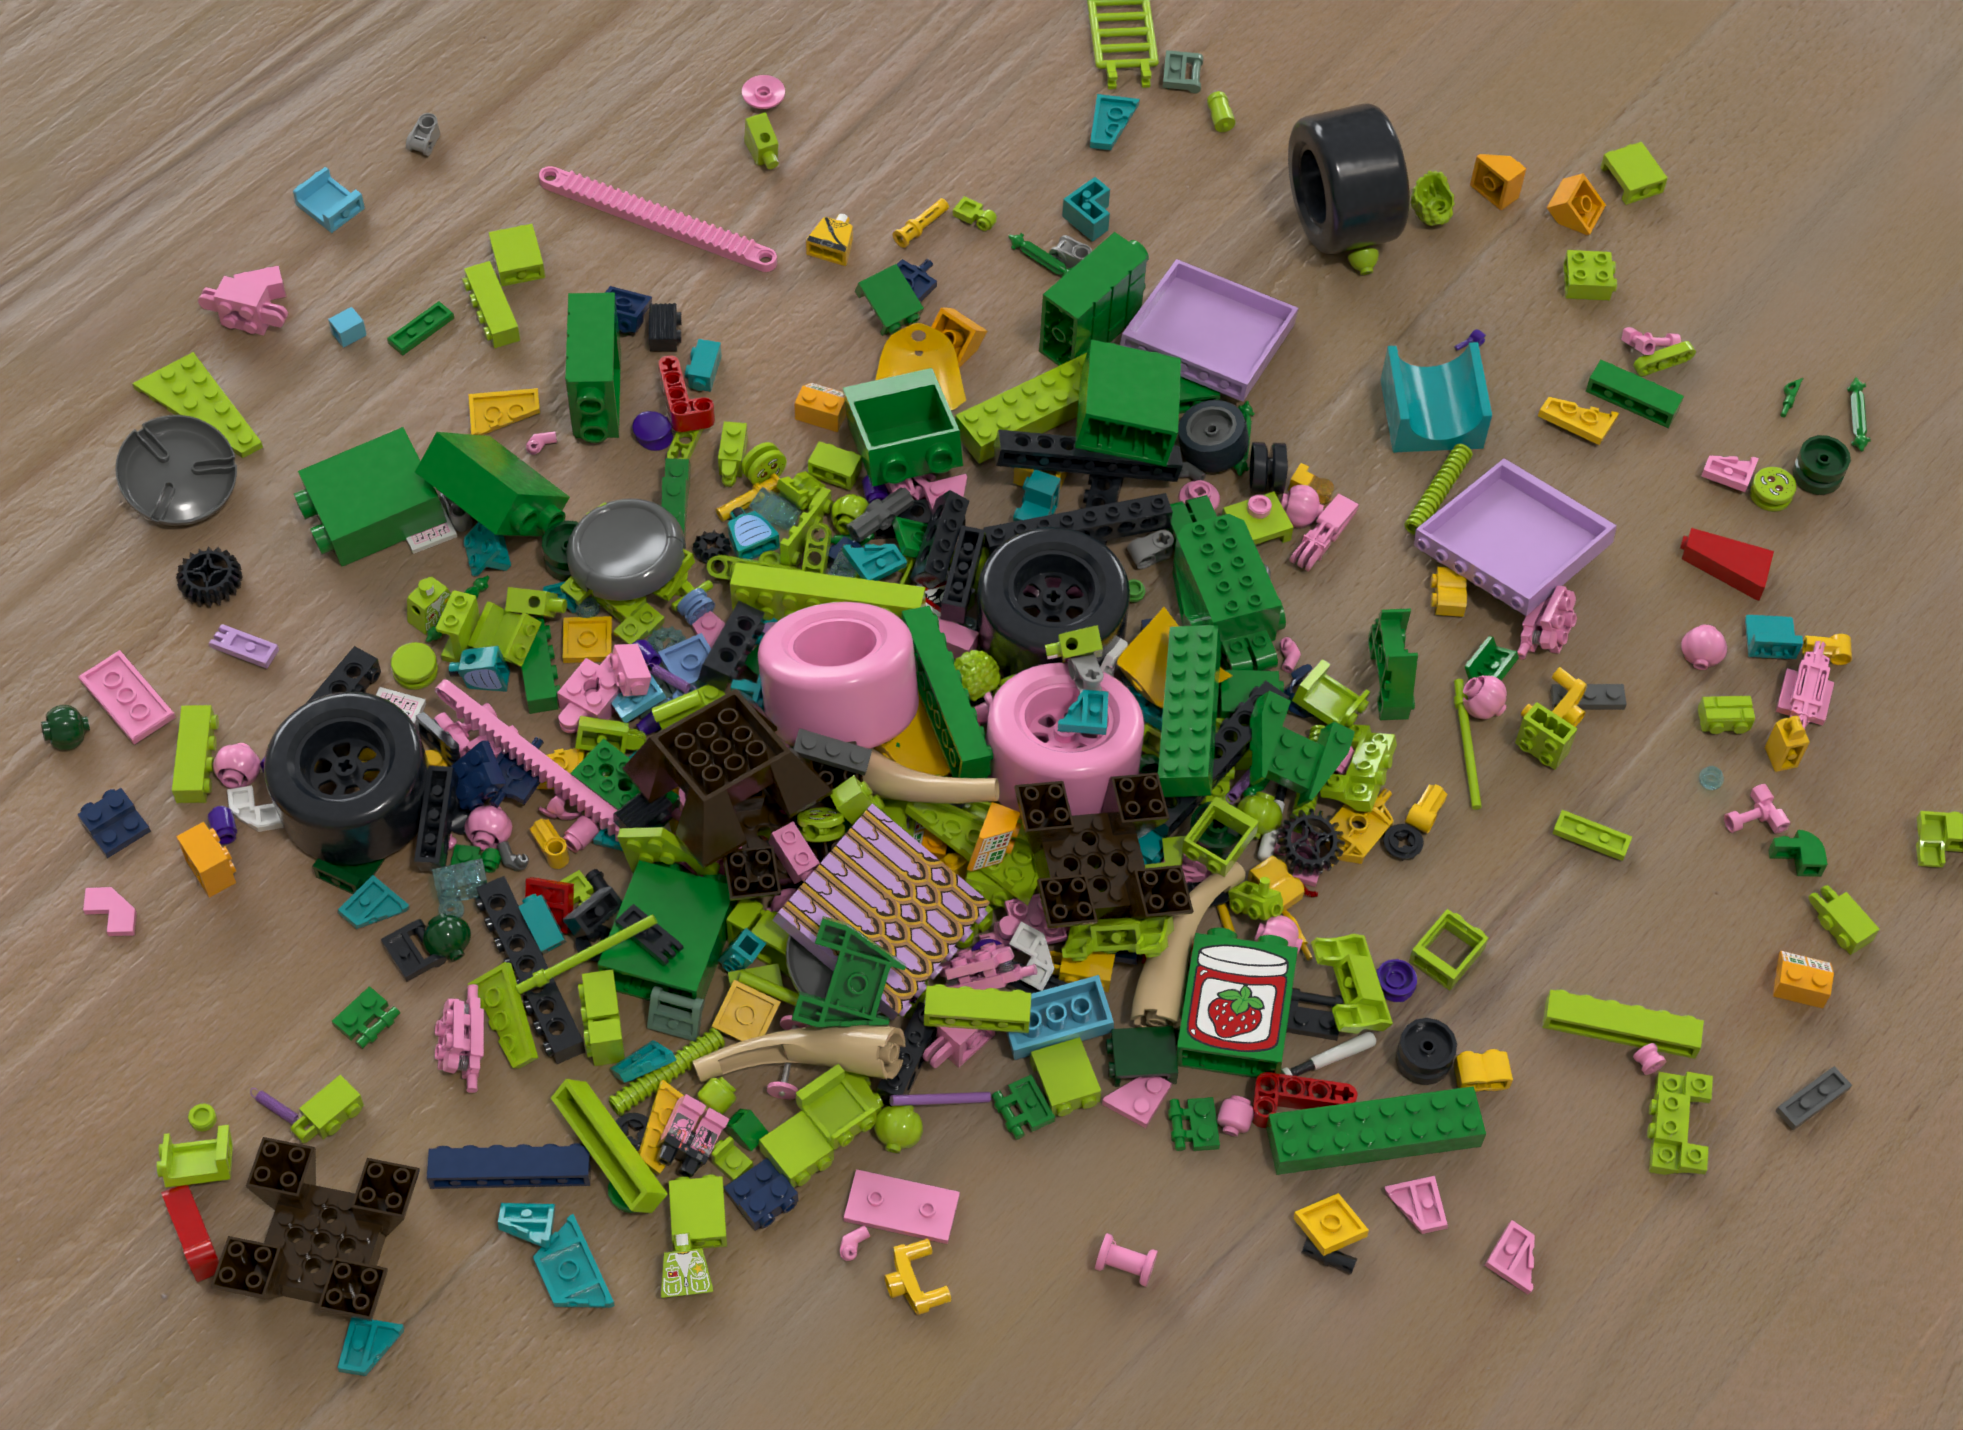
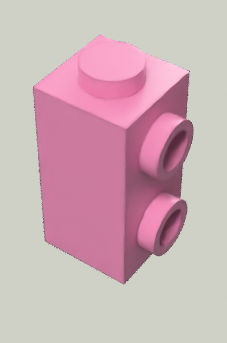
M279 266L234 275L235 279L267 286L270 300L286 297Z
M937 616L939 630L946 636V647L948 651H952L955 659L961 657L965 652L977 649L979 632L952 621L940 619Z
M638 644L614 645L613 653L609 656V668L613 670L616 685L620 687L623 696L647 695L651 675Z
M791 822L771 833L769 844L770 846L773 845L775 854L794 884L800 881L805 882L820 863L795 823Z

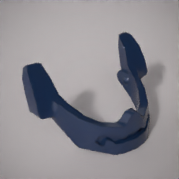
M1310 664L1303 665L1291 673L1293 681L1284 688V693L1289 696L1291 701L1288 709L1303 718L1314 715L1292 701L1295 695L1292 688L1301 684L1302 678L1312 670Z

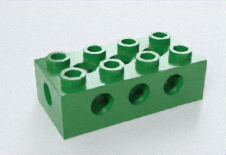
M605 739L571 772L572 776L617 810L640 793L622 769L630 758ZM674 791L666 793L665 797L672 802V812L676 808L680 810V796ZM670 817L664 824H656L653 828L664 827L673 817Z

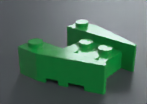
M1411 608L1383 609L1378 614L1379 618H1376L1374 624L1370 627L1367 640L1370 659H1376L1380 689L1377 705L1380 721L1409 719L1411 710L1415 709L1414 686L1418 653H1409L1408 649H1404L1405 633Z
M1268 691L1257 698L1250 718V729H1252V741H1250V751H1252L1250 784L1254 786L1266 778L1299 793L1300 797L1297 806L1302 807L1315 798L1347 756L1355 731L1337 722H1332L1321 729L1316 743L1283 727L1291 701Z
M822 916L815 944L840 952L826 998L800 991L792 1020L814 1027L889 1025V1017L877 1014L890 968L895 967L905 970L906 964L850 924Z

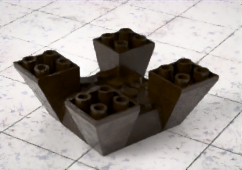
M738 689L732 690L649 737L622 768L623 772L649 803L677 787H680L687 795L676 829V836L703 869L747 844L733 806L765 788L784 812L792 818L833 794V790L806 759L776 735L777 726L749 695Z
M856 741L848 742L857 745ZM806 759L832 790L853 775L860 782H863V776ZM764 788L733 806L747 844L723 857L730 901L781 895V889L797 888L804 883L800 881L794 884L775 854L773 845L770 846L769 844L772 832L791 822H794L797 828L800 827L797 824V815L790 818L787 814H782L779 810L783 809ZM829 795L805 810L813 808L836 809ZM758 836H765L768 840H761ZM842 837L827 842H806L819 863H821Z
M1158 773L1110 777L1102 812L1074 816L1071 814L1064 781L1014 786L1025 835L1033 852L1039 876L1037 886L1048 929L1097 924L1099 919L1119 917L1147 919L1192 914L1194 912L1182 865L1145 868L1138 839L1170 819Z
M263 1137L247 1180L246 1188L275 1210L264 1243L228 1236L210 1286L211 1289L264 1300L284 1296L318 1303V1311L372 1321L388 1272V1268L377 1266L386 1237L405 1219L420 1168L367 1158L356 1193L316 1186L315 1147ZM330 1219H336L332 1223H327ZM297 1238H302V1239L299 1240L298 1242L293 1243V1241H294L295 1239H297ZM329 1243L323 1248H318L321 1244ZM354 1248L350 1253H345L346 1250ZM320 1268L315 1273H310L313 1269Z

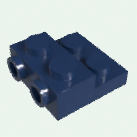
M610 286L605 293L615 292L619 330L624 333H636L644 322V314L649 309V304L652 303V296Z
M480 741L452 765L459 776L456 796L461 809L473 811L475 808L483 806L486 800L496 796L499 793L498 790L506 785L489 741Z
M122 788L106 791L100 801L95 804L92 802L82 806L80 813L77 814L82 826L107 859L151 832L149 826Z
M768 1158L724 1187L726 1195L754 1231L761 1227H768L774 1222L775 1217L782 1212H790L798 1202V1192L783 1173L780 1174Z

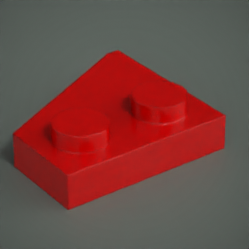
M535 877L526 878L525 898L532 894L542 895L558 925L562 927L561 931L563 933H570L571 931L563 919L573 911L574 884Z

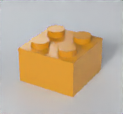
M202 822L176 836L185 861L209 898L236 883L233 873L237 871L231 862L232 857L227 848L220 845V839L214 828L209 830L206 824Z

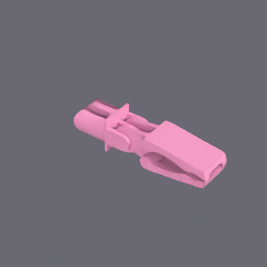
M1338 494L1317 518L1316 523L1318 524L1315 529L1310 530L1306 535L1304 534L1302 543L1289 558L1290 562L1294 564L1298 560L1297 566L1303 568L1306 565L1305 570L1309 572L1317 560L1321 561L1331 541H1336L1356 514L1359 504Z

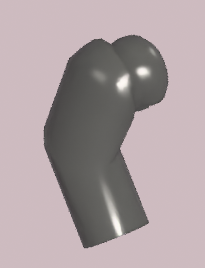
M1183 462L1179 478L1191 477L1195 481H1203L1206 474L1189 462Z
M508 841L497 845L505 867L517 871L524 870L529 863L528 856L522 854V856L521 854H513Z

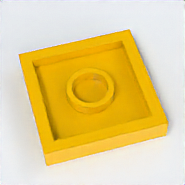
M612 616L563 618V663H582L585 658L592 662H603L612 653Z
M734 980L711 1027L739 1041L765 1035L781 1002Z
M1339 1193L1294 1213L1293 1219L1323 1256L1368 1237L1369 1229Z

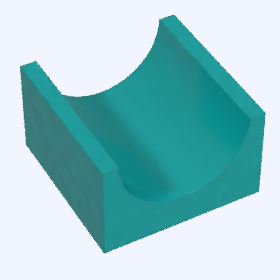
M1478 342L1469 343L1466 350L1456 359L1431 367L1410 365L1398 356L1397 346H1388L1380 381L1393 453L1453 450L1456 444H1464L1470 449H1484L1492 419V411Z

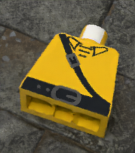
M838 214L836 220L828 217L822 218L806 239V255L846 266L853 242V226L848 224L850 221L849 217L845 214Z

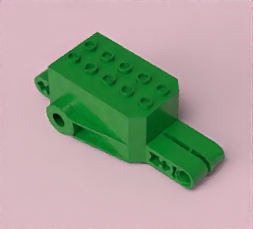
M1207 495L1185 500V504L1183 501L1170 504L1173 513L1170 528L1166 530L1174 537L1173 547L1175 554L1172 575L1182 626L1218 625L1221 639V660L1226 670L1264 671L1276 668L1278 666V658L1272 641L1276 640L1277 631L1286 627L1285 612L1245 521L1231 514L1217 517Z

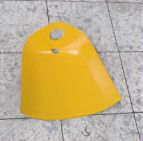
M915 323L889 337L881 353L875 380L932 368L950 410L956 409L966 401L956 352L952 342L945 334L925 324ZM921 330L926 334V337L922 341H915L911 335L914 331ZM915 351H923V354L917 356Z
M1165 607L1159 611L1151 622L1127 646L1117 660V665L1136 691L1146 700L1162 709L1164 706L1170 627L1179 626ZM1220 667L1219 683L1233 675Z
M918 693L917 713L909 726L897 737L874 747V749L906 768L926 774H940L939 776L949 774L950 771L946 761L934 759V757L945 758Z

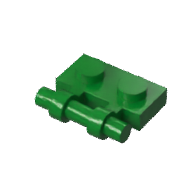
M369 986L332 1020V1024L351 1041L358 1034L361 1035L355 1042L363 1049L369 1043L375 1042L378 1039L377 1035L386 1027H391L395 1023L394 1019L400 1015V1011L393 1006L388 1012H385L384 1010L389 1006L387 1000ZM376 1018L378 1021L368 1028L367 1026Z
M1032 1075L1009 1084L1008 1091L1011 1095L1004 1097L1000 1090L992 1094L997 1112L1003 1115L1008 1132H1012L1016 1140L1024 1137L1025 1133L1021 1127L1025 1124L1029 1126L1031 1132H1034L1055 1122V1115ZM1013 1105H1017L1021 1112L1016 1117L1010 1109Z
M1213 1097L1187 1099V1109L1180 1108L1179 1099H1171L1169 1101L1170 1109L1168 1110L1169 1120L1172 1121L1173 1127L1171 1139L1175 1142L1176 1151L1185 1150V1142H1192L1193 1151L1217 1150L1220 1148ZM1182 1120H1189L1190 1130L1183 1129Z

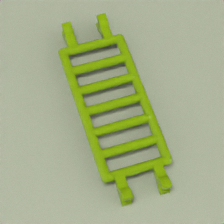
M1087 0L1095 65L1098 69H1106L1108 89H1117L1116 80L1118 76L1116 68L1140 67L1142 88H1150V79L1152 77L1150 67H1156L1159 64L1150 0ZM1142 5L1143 12L1097 13L1096 7ZM1144 20L1145 27L1099 29L1098 22ZM1147 36V43L1101 44L1100 37ZM1149 51L1150 58L1103 60L1102 53Z

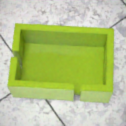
M754 899L740 900L726 919L728 943L730 944L736 936L747 928L766 943L756 959L766 965L779 963L780 972L790 977L786 965V945L789 934L773 921L778 912L763 910V905Z
M613 969L582 974L583 984H578L581 1000L587 1057H593L594 1066L619 1063L625 1059Z

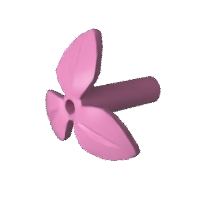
M562 793L557 794L548 803L547 809L541 806L538 809L541 813L553 819L559 817L561 820H572L581 816V813H568L565 811L564 805L566 800L562 799Z

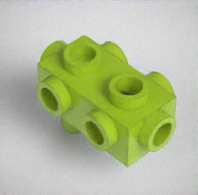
M1262 877L1259 885L1246 880L1228 890L1230 907L1236 914L1242 912L1243 914H1248L1253 920L1260 918L1266 921L1271 917L1280 916L1284 910L1281 892L1269 888L1270 879L1267 877Z

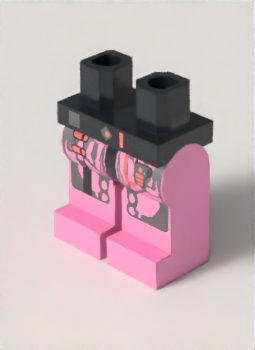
M685 1094L677 1100L661 1139H659L656 1147L660 1148L656 1161L669 1166L676 1157L682 1161L678 1169L679 1174L691 1178L700 1167L706 1164L729 1118L710 1107L705 1110L706 1105Z

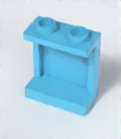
M327 167L316 172L293 190L296 206L331 233L365 209L362 194L356 189L350 193L331 178Z

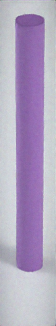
M990 1092L890 1096L891 1106L984 1103L991 1101Z

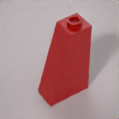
M1691 528L1688 536H1683L1680 549L1684 550L1682 560L1747 596L1760 601L1766 586L1774 551Z

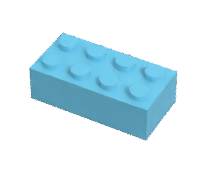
M1099 975L1031 994L1029 1033L1006 1032L1014 1060L1031 1056L1032 1051L1080 1037L1081 1041L1111 1033V1029H1114V1021Z

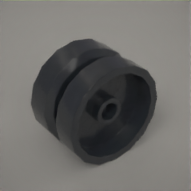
M1252 442L1249 466L1250 492L1263 493L1268 479L1270 492L1283 494L1288 473L1286 443L1274 442L1270 447L1268 457V448L1265 442Z
M1422 1018L1414 1020L1403 1030L1396 1049L1395 1060L1399 1071L1405 1078L1417 1084L1429 1085L1438 1083L1447 1076L1453 1064L1457 1050L1455 1035L1446 1024L1437 1019Z

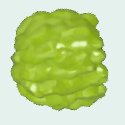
M1428 171L1427 174H1424V177L1418 178L1416 186L1412 189L1411 207L1415 210L1416 216L1427 225L1433 226L1448 223L1453 216L1454 194L1450 191L1448 179L1442 172Z
M971 650L955 659V669L961 673L962 686L967 688L970 700L976 701L984 697L985 693L992 692L998 687L1001 678L1000 668L991 655L984 651Z

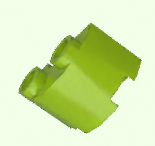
M806 471L797 473L793 479L789 476L780 478L777 483V488L780 490L779 494L800 510L808 508L821 488H826V485Z

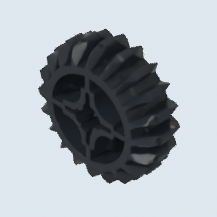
M209 546L206 551H202L199 548L197 554L190 552V559L183 558V565L178 566L179 573L176 574L179 590L185 599H189L192 604L197 602L200 607L205 603L210 608L216 602L218 605H221L222 600L229 601V595L236 596V589L241 588L243 575L240 563H238L234 555H230L227 550L222 552L219 547L214 551Z
M1309 809L1308 815L1303 810H1299L1298 816L1292 813L1289 817L1290 821L1284 820L1282 824L1284 828H1280L1278 834L1282 836L1276 840L1277 844L1282 845L1278 849V853H1286L1282 861L1287 862L1290 860L1289 868L1291 870L1294 869L1295 865L1298 866V874H1302L1303 870L1307 869L1308 876H1312L1315 869L1316 873L1321 875L1323 868L1330 871L1332 868L1331 864L1337 865L1339 862L1337 857L1343 854L1340 848L1345 845V841L1339 839L1343 836V831H1335L1339 823L1331 824V815L1327 816L1326 819L1322 818L1323 811L1321 810L1317 816L1314 815L1313 809ZM1301 826L1302 838L1297 839L1295 843H1291L1292 832ZM1312 826H1316L1324 832L1318 833L1313 829ZM1308 838H1310L1311 841L1314 840V846H1310V843L1306 844V840ZM1325 842H1330L1329 853L1320 858L1319 847L1323 846ZM1297 852L1306 853L1309 859L1301 857Z

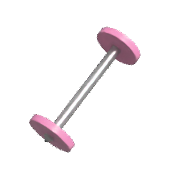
M793 1015L784 1016L780 1021V1026L784 1030L811 1026L792 1020ZM791 1063L784 1064L781 1082H771L768 1084V1094L781 1099L791 1100L796 1098L798 1089L788 1083Z

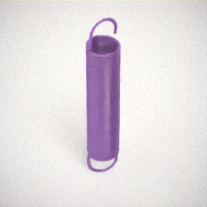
M653 664L652 671H649L652 675L687 694L686 692L691 687L690 683Z
M1250 768L1227 794L1230 800L1235 802L1250 785Z
M259 1091L255 1099L257 1102L293 1125L299 1119L298 1114L264 1091Z

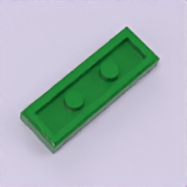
M438 301L387 338L388 344L403 356L455 319L454 313Z

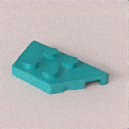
M571 1214L566 1219L567 1222L558 1232L555 1231L553 1233L550 1248L541 1247L533 1256L535 1265L554 1307L611 1308L615 1306L614 1301L574 1214Z

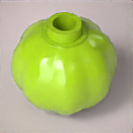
M847 494L834 502L831 509V521L841 534H850L847 530V525L865 513L869 505L867 500L855 494Z
M1256 792L1255 795H1248L1237 806V809L1259 821L1257 833L1253 839L1259 840L1260 836L1277 830L1282 822V811L1279 804L1274 802L1275 797L1267 793Z
M911 1105L887 1106L883 1108L877 1115V1121L874 1125L877 1138L886 1145L885 1150L897 1154L901 1153V1149L915 1146L923 1133L921 1117L918 1113L914 1112V1107Z

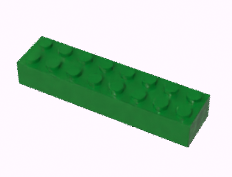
M930 606L902 611L901 620L908 626L913 638L918 693L952 778H988V775H991L990 760H993V751L991 746H987L985 742L984 729L978 725L976 709L971 707L969 703V692L967 688L962 686L961 673L955 669L954 656L952 651H948L946 647V636L939 630L937 615H933Z
M1218 625L1170 627L1158 768L1164 797L1211 796L1221 658V639Z
M1474 1086L1269 1114L1266 1126L1276 1175L1477 1148L1482 1146L1486 1136Z

